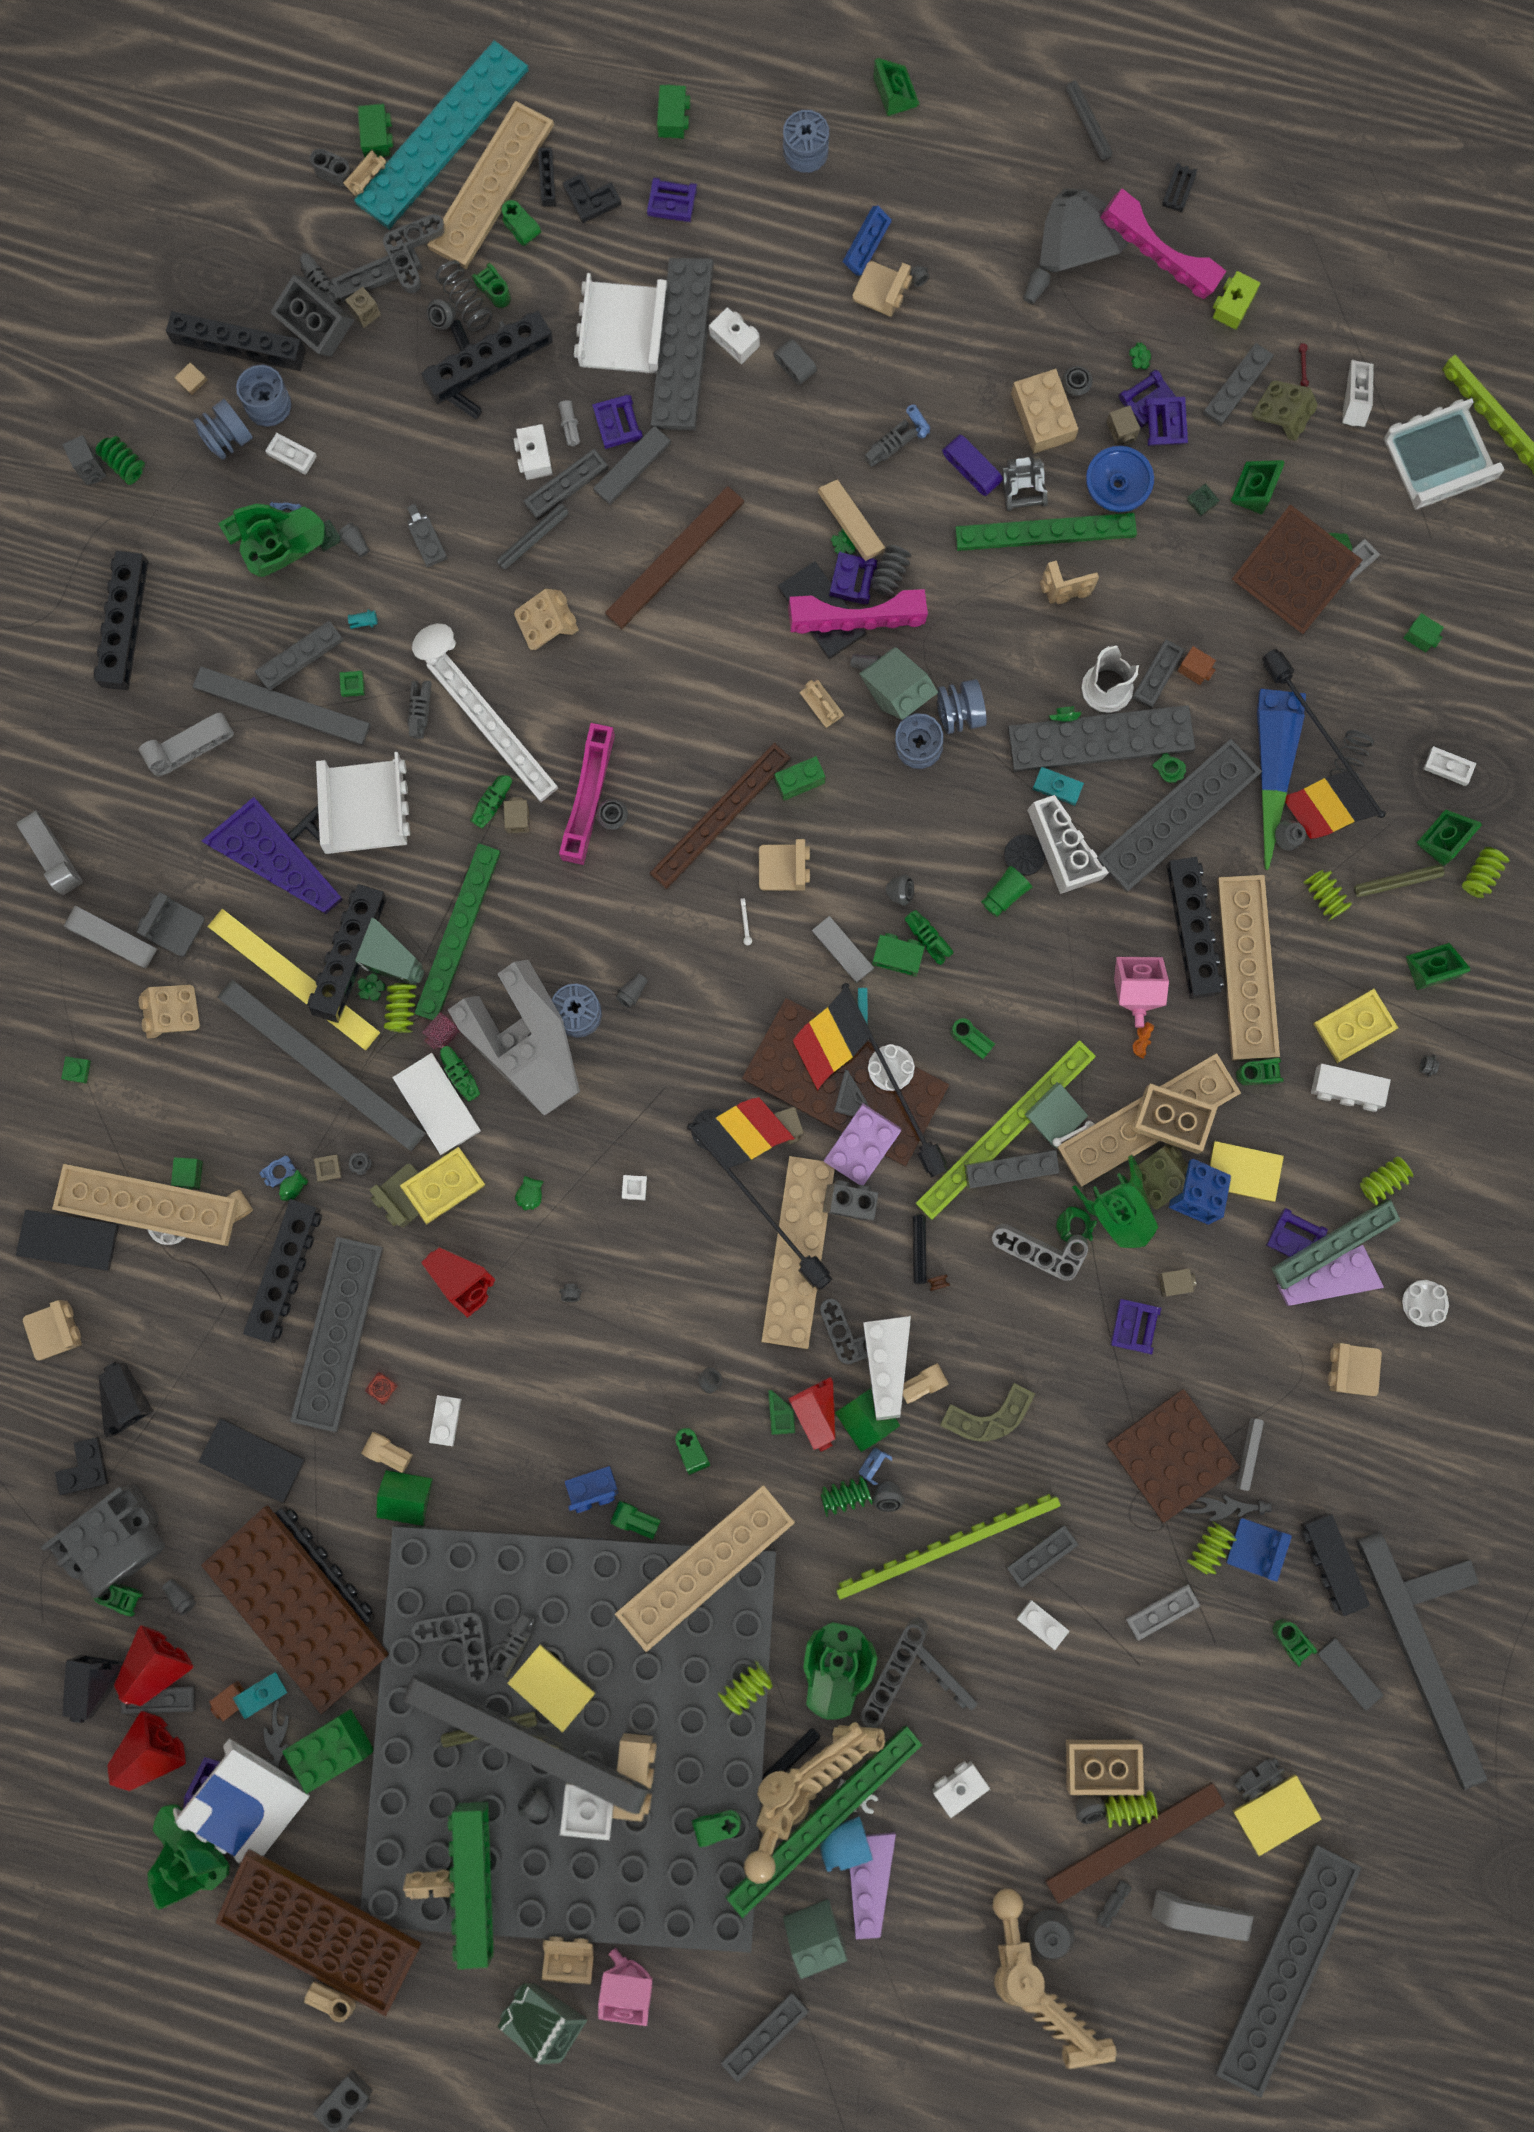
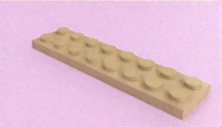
M517 101L514 102L444 216V234L427 244L429 250L450 261L457 260L461 267L467 269L502 212L503 204L510 199L538 153V148H541L554 126L553 120Z
M1265 875L1218 877L1217 887L1232 1061L1279 1058L1280 1050Z
M1217 1053L1160 1086L1216 1107L1241 1094ZM1142 1097L1057 1147L1080 1187L1128 1160V1156H1135L1159 1142V1140L1131 1131Z
M789 1156L779 1227L804 1257L808 1255L811 1258L817 1256L821 1261L828 1213L823 1212L827 1184H833L835 1169L824 1161ZM779 1233L776 1242L762 1342L808 1349L817 1289L815 1287L812 1288L798 1270L801 1268L799 1263L802 1260Z
M63 1164L52 1209L228 1246L239 1200Z
M764 1485L761 1486L618 1610L615 1615L645 1652H647L795 1523L794 1520Z

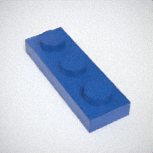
M878 205L872 206L842 261L856 276L863 274L867 263L871 260L892 221Z

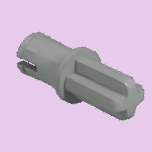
M565 400L558 404L562 419L560 425L564 428L567 445L572 447L580 443L576 426L578 420L574 417L572 402Z

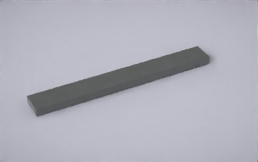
M201 666L192 686L195 690L361 746L364 745L371 727L368 722L273 690L268 691L267 688Z

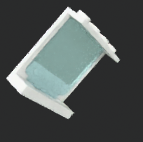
M1472 398L1463 401V399L1457 400L1445 409L1442 407L1436 408L1429 415L1423 417L1422 415H1417L1405 424L1396 423L1389 428V431L1383 438L1415 510L1496 480L1503 473L1504 468L1501 462L1493 465L1471 417L1469 408L1474 403Z

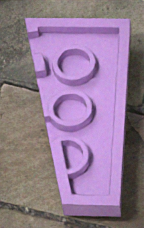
M1363 1245L1350 1250L1285 1290L1281 1289L1280 1285L1277 1284L1287 1306L1384 1288Z
M895 1832L866 1835L873 1860L850 1868L856 1939L879 1938L881 1936L896 1836Z

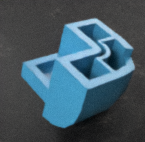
M860 1817L842 1822L820 1843L821 1857L827 1872L832 1871V1868L837 1866L842 1871L873 1860Z

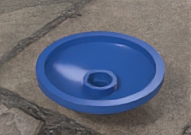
M1114 446L1102 450L1092 459L1086 474V485L1090 496L1101 507L1114 512H1127L1138 508L1148 499L1154 485V472L1148 459L1139 451L1126 446ZM1114 483H1120L1122 487L1117 488Z

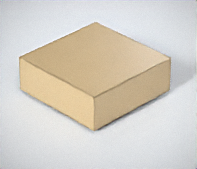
M191 363L174 377L191 395L207 381V378Z

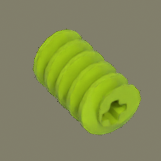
M1485 847L1484 850L1480 851V857L1475 860V865L1471 867V873L1466 876V881L1462 883V888L1477 898H1484L1483 893H1492V890L1487 886H1496V882L1492 878L1499 879L1501 877L1496 870L1504 871L1505 866L1501 862L1509 863L1510 861L1501 851L1492 847Z
M1321 870L1303 883L1304 885L1312 884L1308 889L1310 893L1317 891L1313 899H1322L1318 907H1327L1323 915H1332L1328 920L1330 921L1349 909L1352 903H1343L1347 895H1338L1342 887H1333L1337 879H1328L1332 871L1324 872Z
M394 983L387 987V992L391 993V995L386 996V1000L391 1004L386 1005L385 1009L391 1013L384 1015V1018L390 1021L384 1024L383 1027L385 1029L402 1033L413 1032L408 1030L407 1026L414 1025V1022L407 1020V1017L414 1016V1013L408 1011V1008L415 1007V1004L409 1002V999L416 997L415 994L410 993L411 989L417 988L416 985Z
M1397 1156L1393 1158V1162L1389 1161L1385 1164V1167L1381 1166L1377 1172L1370 1173V1178H1362L1360 1187L1365 1196L1373 1204L1378 1205L1377 1196L1385 1200V1191L1393 1195V1186L1401 1190L1400 1182L1402 1181L1408 1185V1176L1413 1178V1173L1406 1162Z
M1215 1522L1213 1524L1216 1528L1207 1527V1531L1211 1536L1202 1535V1539L1206 1544H1197L1201 1552H1192L1196 1560H1187L1189 1564L1206 1575L1208 1573L1216 1575L1217 1572L1212 1566L1222 1565L1218 1557H1227L1223 1552V1548L1232 1549L1227 1541L1236 1542L1237 1540L1231 1532Z
M755 1661L756 1670L750 1666L747 1667L749 1676L740 1673L741 1683L735 1679L732 1680L734 1689L727 1685L725 1686L726 1696L718 1692L722 1702L738 1715L743 1713L741 1706L748 1709L750 1707L749 1700L753 1702L758 1700L756 1693L761 1696L765 1694L763 1686L768 1689L773 1687L769 1675L757 1661Z
M1147 1791L1146 1798L1144 1795H1136V1800L1133 1795H1127L1126 1800L1123 1795H1118L1117 1802L1112 1795L1108 1796L1107 1803L1104 1800L1107 1810L1106 1820L1109 1828H1112L1113 1820H1116L1119 1827H1122L1123 1819L1127 1821L1129 1826L1132 1824V1818L1136 1819L1138 1825L1141 1824L1142 1817H1145L1148 1823H1151L1152 1815L1158 1820L1155 1797L1152 1791Z

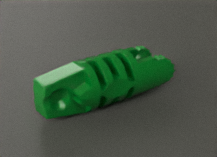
M500 775L491 786H488L471 816L470 821L474 825L484 828L495 815L513 780H511L510 776Z
M914 910L904 918L911 928L913 935L918 937V941L921 942L922 946L926 947L927 952L937 964L942 965L946 961L945 956L950 957L954 953L943 937L939 936L934 926H931V923L917 910Z
M443 1046L440 1050V1058L445 1066V1072L455 1088L468 1102L480 1096L474 1077L464 1061L458 1058L453 1049L449 1046Z

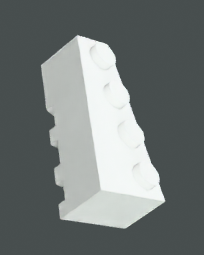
M1053 795L1033 802L1028 808V813L1060 894L1102 880L1109 872L1098 861V856L1093 849H1090L1084 841V836L1080 830L1075 828L1071 822L1072 819L1056 796Z
M911 1316L863 1322L876 1421L900 1418Z

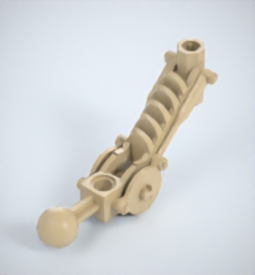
M853 1722L850 1726L839 1725L834 1728L832 1734L833 1743L825 1747L821 1753L812 1757L810 1761L804 1763L801 1768L791 1769L790 1773L783 1771L773 1772L762 1780L758 1789V1797L763 1807L756 1825L764 1835L758 1851L752 1852L745 1860L744 1870L749 1880L759 1884L765 1883L772 1878L776 1865L771 1855L777 1839L788 1840L792 1826L805 1818L809 1809V1801L814 1800L817 1797V1793L823 1787L829 1785L833 1779L838 1778L843 1772L850 1769L853 1764L862 1760L866 1754H874L881 1749L883 1750L885 1733L882 1729L860 1727L856 1722Z
M1005 1888L1000 1890L995 1895L992 1906L995 1914L1003 1920L1006 1944L998 1945L1001 1967L995 1975V1988L998 1995L1004 2002L1010 2005L1019 2006L1026 2012H1035L1037 2014L1033 2017L1035 2021H1045L1047 2024L1042 2026L1045 2030L1056 2031V2033L1051 2035L1053 2038L1064 2039L1069 2044L1063 2045L1062 2050L1063 2062L1067 2069L1114 2062L1117 2054L1112 2039L1095 2040L1091 2036L1096 2033L1093 2029H1083L1082 2026L1086 2025L1083 2020L1073 2019V2017L1077 2016L1075 2012L1064 2011L1063 2009L1068 2007L1065 2003L1053 2001L1058 1998L1057 1995L1044 1992V1978L1039 1969L1032 1965L1029 1942H1021L1017 1918L1023 1911L1022 1898L1013 1889Z

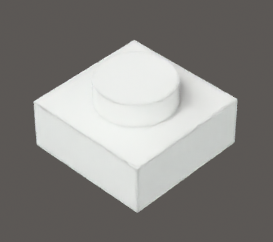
M623 1175L622 1199L646 1201L647 1176Z

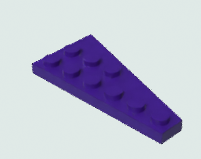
M255 797L202 840L207 846L324 914H327L343 900Z

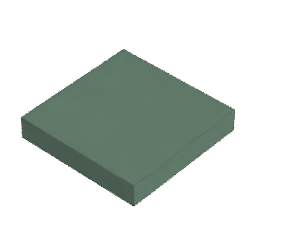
M1058 1082L1025 1114L1028 1120L1054 1148H1057L1052 1143L1054 1138H1061L1073 1132L1088 1117L1085 1111Z

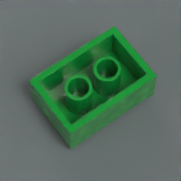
M349 1709L293 1743L282 1752L304 1792L307 1794L364 1760L374 1752V1748L352 1709Z

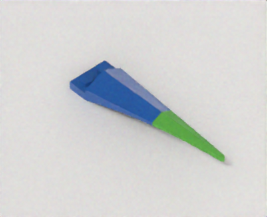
M1260 689L1257 705V723L1262 771L1265 870H1268L1276 841L1275 831L1281 820L1305 717V709L1293 692ZM1300 693L1306 701V693Z

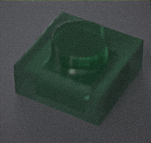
M1206 483L1187 498L1189 504L1200 517L1220 501Z
M330 520L324 522V541L320 545L323 552L341 542L340 535Z

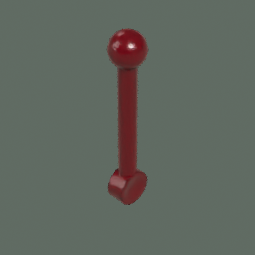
M1305 343L1300 344L1298 351L1301 353L1302 365L1300 386L1303 387L1309 385V381L1306 378V351L1308 346Z

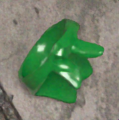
M1070 1206L1059 1215L1056 1222V1229L1061 1239L1067 1242L1073 1236L1069 1232L1072 1218L1079 1217L1085 1223V1230L1081 1235L1086 1240L1088 1238L1089 1241H1092V1232L1097 1224V1220L1091 1221L1089 1214L1077 1207Z

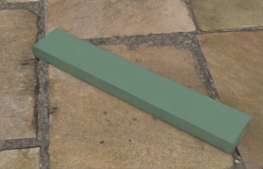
M1386 1199L1272 1267L1271 1269L1281 1289L1289 1288L1399 1222L1398 1213L1392 1201Z

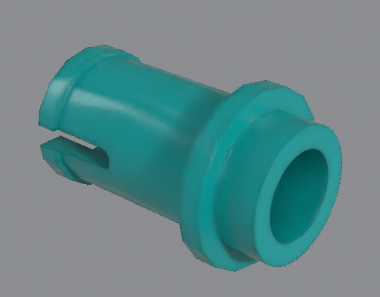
M367 609V612L349 614L348 623L351 624L350 629L369 625L374 627L375 624H378L376 611Z

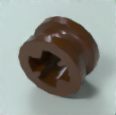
M945 1274L928 1279L927 1282L931 1284L930 1291L950 1286V1283L946 1281L948 1275Z

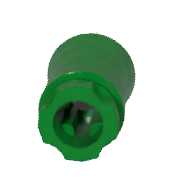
M1009 866L996 885L986 894L987 897L981 901V904L993 916L998 917L1002 911L1005 912L1017 899L1033 887L1019 871Z

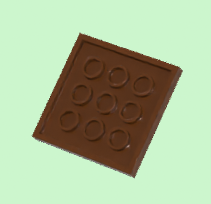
M1290 504L1232 580L1304 634L1363 559Z
M1184 1389L1178 1391L1106 1443L1162 1523L1168 1521L1241 1468Z

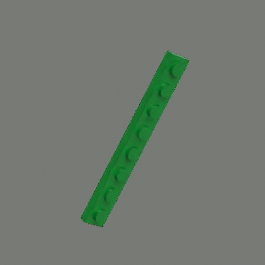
M1135 513L956 526L955 534L957 551L1135 538L1137 529Z
M478 843L416 1007L415 1015L438 1022L500 857V850Z

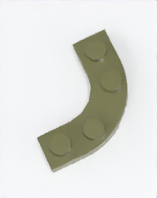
M1013 1383L999 1410L986 1417L971 1415L950 1404L940 1426L973 1441H992L1012 1432L1020 1424L1035 1393Z

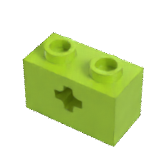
M1239 271L1236 272L1233 279L1229 277L1223 287V290L1226 291L1223 297L1218 296L1213 305V309L1216 310L1213 319L1237 330L1261 282Z

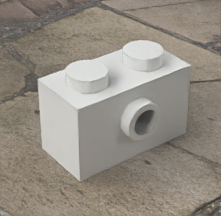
M726 308L709 325V336L740 364L760 346L758 331L753 326H747L743 322L742 317L737 312H732L729 308Z
M543 424L516 429L518 438L513 439L516 452L520 451L522 459H518L520 473H525L526 480L553 475Z
M972 1761L960 1763L954 1768L955 1773L948 1778L943 1776L934 1783L933 1794L950 1818L990 1790Z

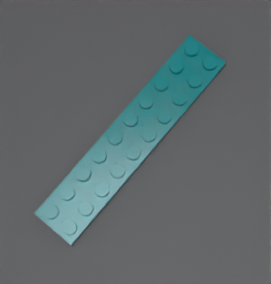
M494 40L385 164V168L381 169L364 188V192L354 199L355 204L390 230L528 72V65Z

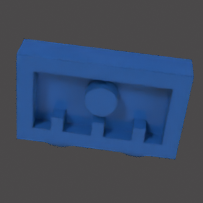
M1189 1160L1183 1193L1170 1200L1169 1208L1208 1225L1223 1218L1231 1175L1198 1160Z
M611 1466L564 1481L571 1500V1505L568 1506L569 1510L575 1509L576 1513L592 1508V1503L599 1502V1505L615 1500L614 1496L619 1493Z
M1240 1518L1234 1535L1237 1540L1236 1542L1232 1541V1549L1229 1551L1226 1563L1277 1582L1292 1535Z

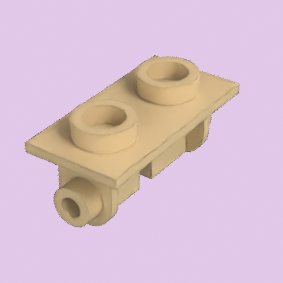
M370 151L343 183L357 197L360 193L364 192V188L375 175L385 168L386 160L382 156L377 157L373 151Z
M819 680L815 682L809 681L805 685L806 688L799 692L825 728L844 716Z
M450 1871L414 1872L406 1874L403 1890L406 1893V1897H410L411 1900L429 1898V1890H433L434 1898L451 1897V1893H454V1883H450Z

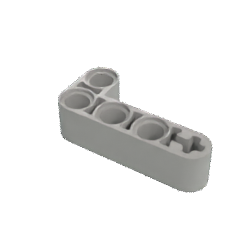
M216 713L161 744L157 740H150L143 743L138 750L149 770L155 776H163L227 741L234 735V732L224 714Z
M37 810L16 822L21 833L45 869V878L55 891L64 896L83 884L76 869Z
M74 906L64 924L66 929L89 939L144 969H147L157 951L155 947L77 906Z
M1005 1223L997 1225L992 1235V1242L997 1248L1065 1281L1072 1280L1077 1275L1088 1252V1241L1079 1234L1071 1236L1062 1251ZM1006 1232L1007 1238L1000 1240L999 1236ZM1014 1236L1017 1237L1015 1239L1014 1246H1011V1241H1013ZM1027 1242L1031 1248L1028 1251H1021L1018 1248V1244ZM1079 1242L1084 1246V1249L1080 1252H1075L1071 1249V1245ZM1046 1252L1052 1256V1259L1048 1262H1043L1040 1260L1039 1255ZM1064 1263H1069L1073 1266V1270L1063 1272L1060 1266Z
M1160 1890L1156 1891L1151 1914L1153 1918L1171 1928L1242 1941H1249L1254 1917L1253 1914L1246 1911L1183 1900L1175 1894Z

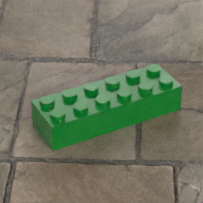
M488 1801L459 1803L452 1811V1815L448 1816V1830L452 1831L453 1840L449 1842V1856L453 1857L454 1863L453 1867H450V1883H454V1893H451V1909H455V1919H452V1935H456V1945H453L452 1956L453 1961H457V1969L488 1968L494 1956Z

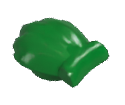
M1074 706L1056 708L1057 714L1049 715V719L1051 721L1071 722L1077 720L1081 716V712H1075Z
M1168 753L1163 754L1152 765L1168 783H1176L1178 780H1182L1186 773L1184 762L1171 757Z
M296 1170L293 1176L286 1177L281 1182L279 1195L282 1201L289 1202L290 1199H296L300 1195L303 1186L307 1185L308 1179L299 1170Z
M524 1176L523 1183L515 1194L517 1205L522 1207L524 1211L528 1209L534 1210L538 1207L542 1200L541 1187L544 1181Z

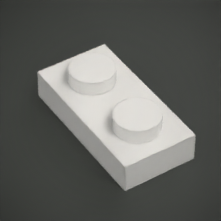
M278 433L275 434L265 451L268 456L305 475L317 457L315 452Z
M1433 746L1423 770L1467 786L1476 763Z
M437 1395L429 1443L454 1446L462 1399Z
M1032 1600L1028 1602L1016 1618L1054 1650L1069 1633L1067 1628Z

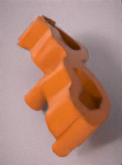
M1146 1022L1143 1028L1137 1029L1139 1039L1132 1045L1136 1056L1142 1059L1146 1055L1147 1046L1151 1044V1041L1148 1039L1154 1030V1025Z

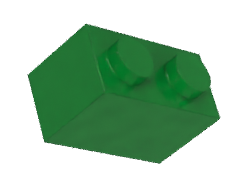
M660 85L657 117L658 138L684 139L685 130H689V116H686V109L690 110L691 96L687 95L686 86Z
M384 104L358 106L360 144L364 158L370 151H373L377 157H391L390 147H394L392 133H389V127H392L391 113L386 112Z
M817 756L775 773L774 781L783 801L825 784L826 776Z
M885 933V936L880 935L872 965L917 977L925 946H921V942L908 939L907 942L898 940V936L890 933Z

